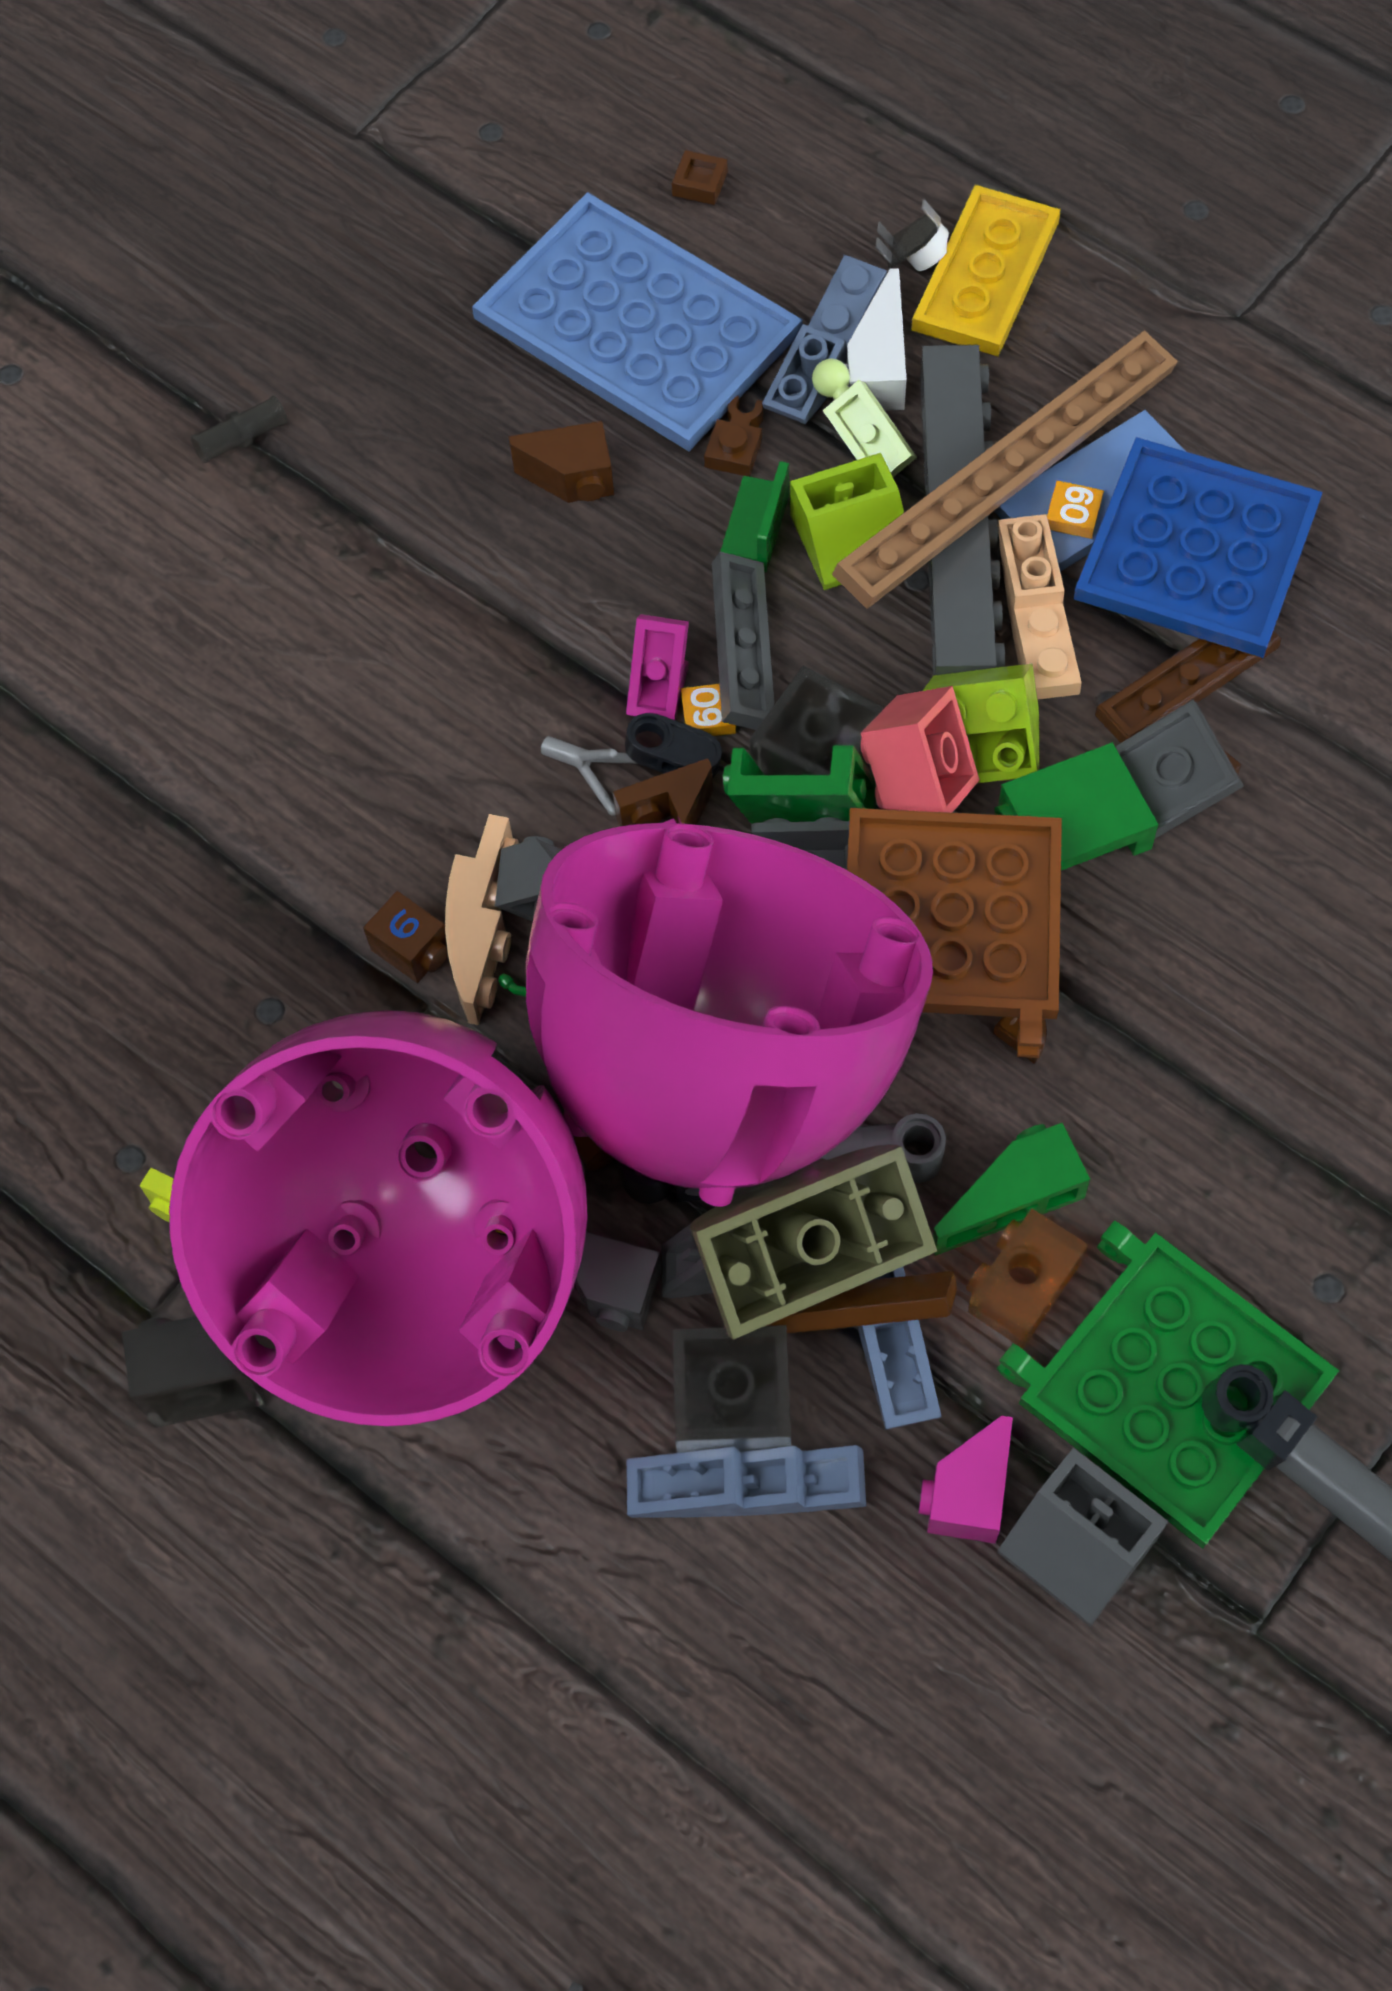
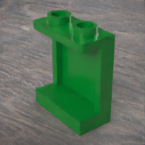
M1113 742L1001 784L999 803L994 808L995 815L1062 818L1061 871L1127 845L1133 856L1151 850L1158 828L1155 817Z
M833 745L830 775H765L745 748H733L731 764L725 766L723 773L725 794L729 796L751 824L763 823L774 818H782L790 822H815L825 817L850 821V808L876 809L877 805L874 776L854 745Z

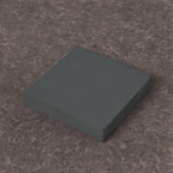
M1194 699L1115 746L1158 823L1155 839L1244 787Z

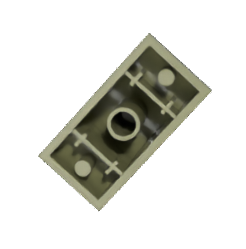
M893 1144L867 1147L829 1160L820 1158L785 1177L755 1186L735 1188L729 1205L717 1206L694 1220L690 1226L728 1336L732 1339L741 1337L937 1252L903 1148Z

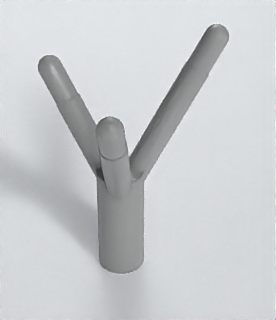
M547 736L541 746L542 755L577 767L611 816L616 815L613 801L589 766L591 762L638 763L631 760L627 753L617 752L615 749L586 750L551 736Z

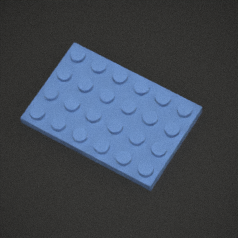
M588 192L472 306L475 320L688 452L715 425L716 420L723 417L728 411V404L736 396L740 398L795 340L802 326V319Z

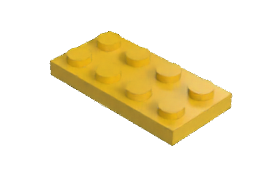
M975 185L947 243L946 254L939 260L914 313L911 331L957 345H979L980 352L999 357L1057 228L1061 209Z

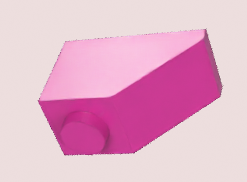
M1000 1416L940 1460L936 1466L934 1481L923 1479L918 1514L929 1515L927 1533L996 1544L1001 1525L1013 1417Z

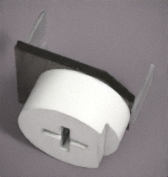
M925 199L922 200V210L926 214L894 236L878 222L877 232L890 247L888 249L877 237L876 248L887 259L889 269L907 259L917 271H923L932 267L946 254L949 232L940 222V216Z

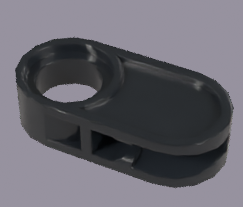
M654 713L639 714L628 724L624 746L627 755L636 763L661 773H667L708 758L712 766V779L717 774L722 749L719 741L713 735ZM650 731L658 734L663 742L657 747H644L636 740V736L641 732Z

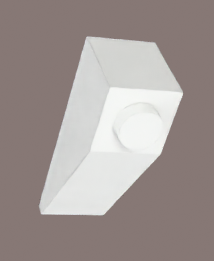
M899 268L889 269L848 343L847 364H845L850 374L848 387L850 388L858 380L865 382L884 410H904L906 366Z

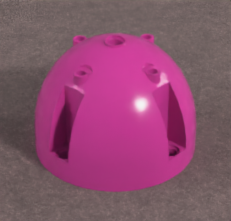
M680 823L635 824L606 829L582 837L558 852L548 864L542 877L526 959V1004L529 1025L537 1051L546 1066L551 1085L564 1108L563 1116L572 1134L579 1137L588 1136L608 1155L651 1179L685 1188L699 1189V1197L704 1202L712 1206L722 1207L731 1203L735 1188L755 1186L779 1179L819 1160L848 1138L864 1122L885 1096L903 1065L929 992L933 966L928 945L912 920L882 892L830 861L779 841L731 829Z
M383 1010L340 1016L299 1030L264 1051L243 1068L201 1114L183 1147L172 1183L169 1222L173 1258L182 1288L190 1306L207 1334L225 1356L261 1387L288 1403L333 1420L373 1426L414 1425L449 1417L486 1401L513 1382L541 1353L554 1333L564 1312L580 1267L587 1225L586 1186L573 1134L559 1106L544 1085L530 1090L518 1076L492 1057L497 1046L495 1041L453 1021L418 1012ZM332 1081L338 1082L343 1087V1090L335 1087ZM421 1141L430 1144L435 1149L437 1158L430 1159L421 1156L416 1151L414 1142ZM495 1229L502 1230L506 1233V1236L500 1235ZM345 1230L350 1231L354 1236L349 1235ZM255 1335H263L269 1338L275 1345V1349L262 1346L256 1340ZM515 1339L520 1343L521 1349H515Z

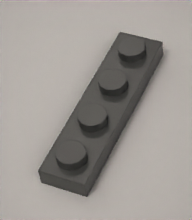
M719 552L712 562L722 722L768 732L776 722L764 563Z

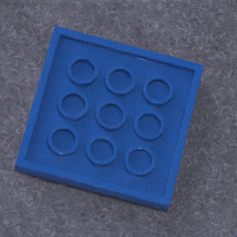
M1136 437L1076 585L1073 599L1264 658L1323 492Z

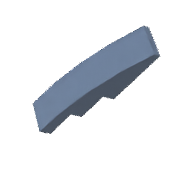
M898 1268L875 1279L905 1276L904 1268ZM919 1320L857 1326L885 1430L941 1418Z
M858 1445L802 1451L797 1446L745 1452H741L735 1447L627 1459V1515L631 1518L750 1516L866 1507L864 1453Z

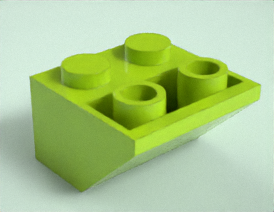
M881 453L790 481V516L824 590L842 585L832 575L837 563L904 513L899 489Z
M1032 664L934 675L923 691L953 686L980 779L978 783L1017 779L1039 770V708Z

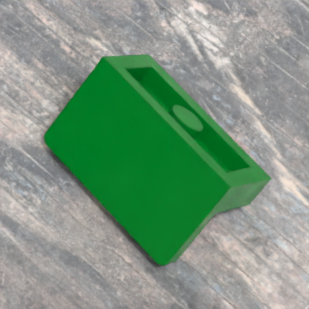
M779 462L774 481L743 475L720 552L764 563V572L767 573L789 499V463Z

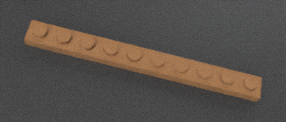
M1144 330L837 563L832 575L868 609L1172 372L1178 361Z

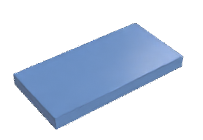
M1144 410L1040 474L995 509L994 512L1001 519L1048 514L1057 480L1104 490L1092 539L1050 530L1061 572L1090 553L1136 437L1182 451L1185 450Z

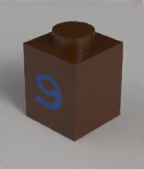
M396 891L363 927L371 951L417 984L428 971L430 973L436 971L448 956L445 924L399 891Z

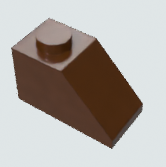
M602 421L509 436L514 473L556 497L571 503L594 501L601 497L614 495L612 467Z

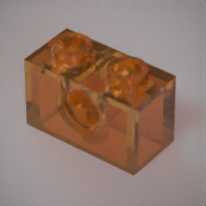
M1034 1209L1029 1211L1022 1223L1015 1219L1009 1223L997 1242L996 1247L1002 1250L992 1266L983 1262L975 1271L966 1287V1290L972 1293L967 1312L1022 1349H1024L1083 1263L1088 1248L1087 1243ZM1016 1267H1025L1035 1274L1037 1280L1031 1284H1020L1011 1278L1009 1271Z

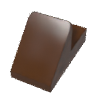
M707 758L613 791L615 813L619 825L659 823L661 819L668 816L671 819L674 818L676 823L697 825L713 793L712 766L709 759Z

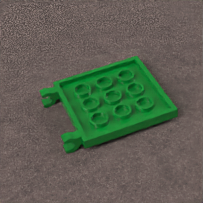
M1114 1220L1100 1239L1102 1241L1098 1244L1097 1249L1109 1259L1124 1264L1127 1268L1045 1368L1036 1362L1026 1351L1013 1343L999 1360L1001 1364L996 1370L1013 1384L1027 1389L1018 1404L1203 1549L1265 1469L1236 1445L1247 1429L1237 1432L1222 1431L1214 1427L1205 1417L1202 1409V1394L1206 1386L1230 1367L1240 1364L1250 1365L1262 1371L1270 1380L1273 1388V1398L1286 1390L1310 1410L1339 1370L1156 1232L1144 1244L1126 1227ZM1228 1386L1227 1398L1229 1403L1235 1409L1246 1412L1248 1401L1245 1394L1236 1387Z

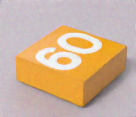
M1057 480L1047 514L1050 530L1092 539L1104 490Z
M720 684L681 688L684 722L686 725L703 730L713 736L736 734V725L722 722Z

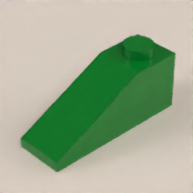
M1063 1122L1046 1128L1044 1124L1035 1125L1017 1135L1016 1140L1011 1142L934 1227L932 1237L937 1252L934 1253L935 1256L1085 1199L1090 1178Z

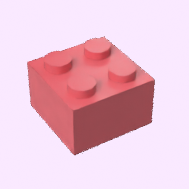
M953 686L897 695L861 732V752L865 762L871 766L876 783V802L880 809L953 813L980 780Z

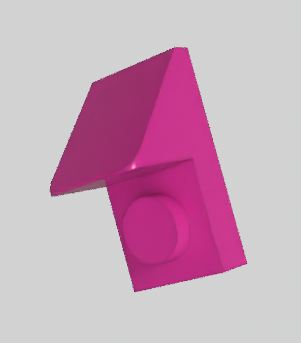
M643 614L637 617L626 715L638 716L643 713H654L676 721L681 701V688H684L689 662L684 660L689 621Z

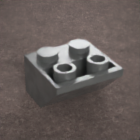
M1072 1448L1035 1495L997 1553L1091 1627L1159 1539L1169 1521L1079 1451Z

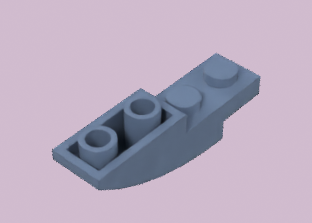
M847 255L843 256L809 325L802 324L762 402L763 408L806 424L817 412L827 397L819 394L814 388L812 382L813 371L821 361L826 359H837L847 364L848 343L887 275L886 270Z

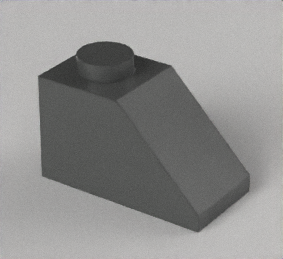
M538 836L526 837L522 843L502 848L495 907L533 922L543 874L550 861L562 849L555 847L552 840Z
M586 1232L583 1254L574 1287L590 1316L596 1317L598 1324L621 1332L627 1331L628 1326L643 1330L662 1271L660 1253Z

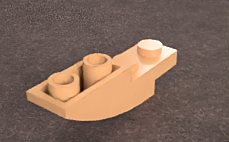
M1047 514L998 520L1000 553L1018 664L1033 665L1037 700L1080 695L1082 682L1064 610L1065 590Z
M492 814L488 816L476 857L472 858L455 854L449 877L445 909L447 951L453 978L468 1023L479 1025L483 1009H490L494 1003L497 992V978H493L497 963H504L506 961L511 945V933L505 930L501 909L495 907L501 849L519 844L518 839L512 836L509 818Z

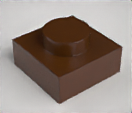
M685 150L672 181V196L715 205L728 173V159Z

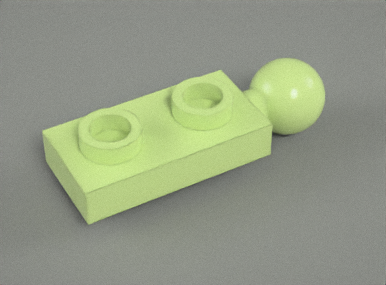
M837 359L821 361L815 367L812 374L813 386L819 394L825 397H833L834 399L823 412L857 460L881 453L894 477L914 461L917 456L865 382L858 380L849 388L850 374L844 363Z

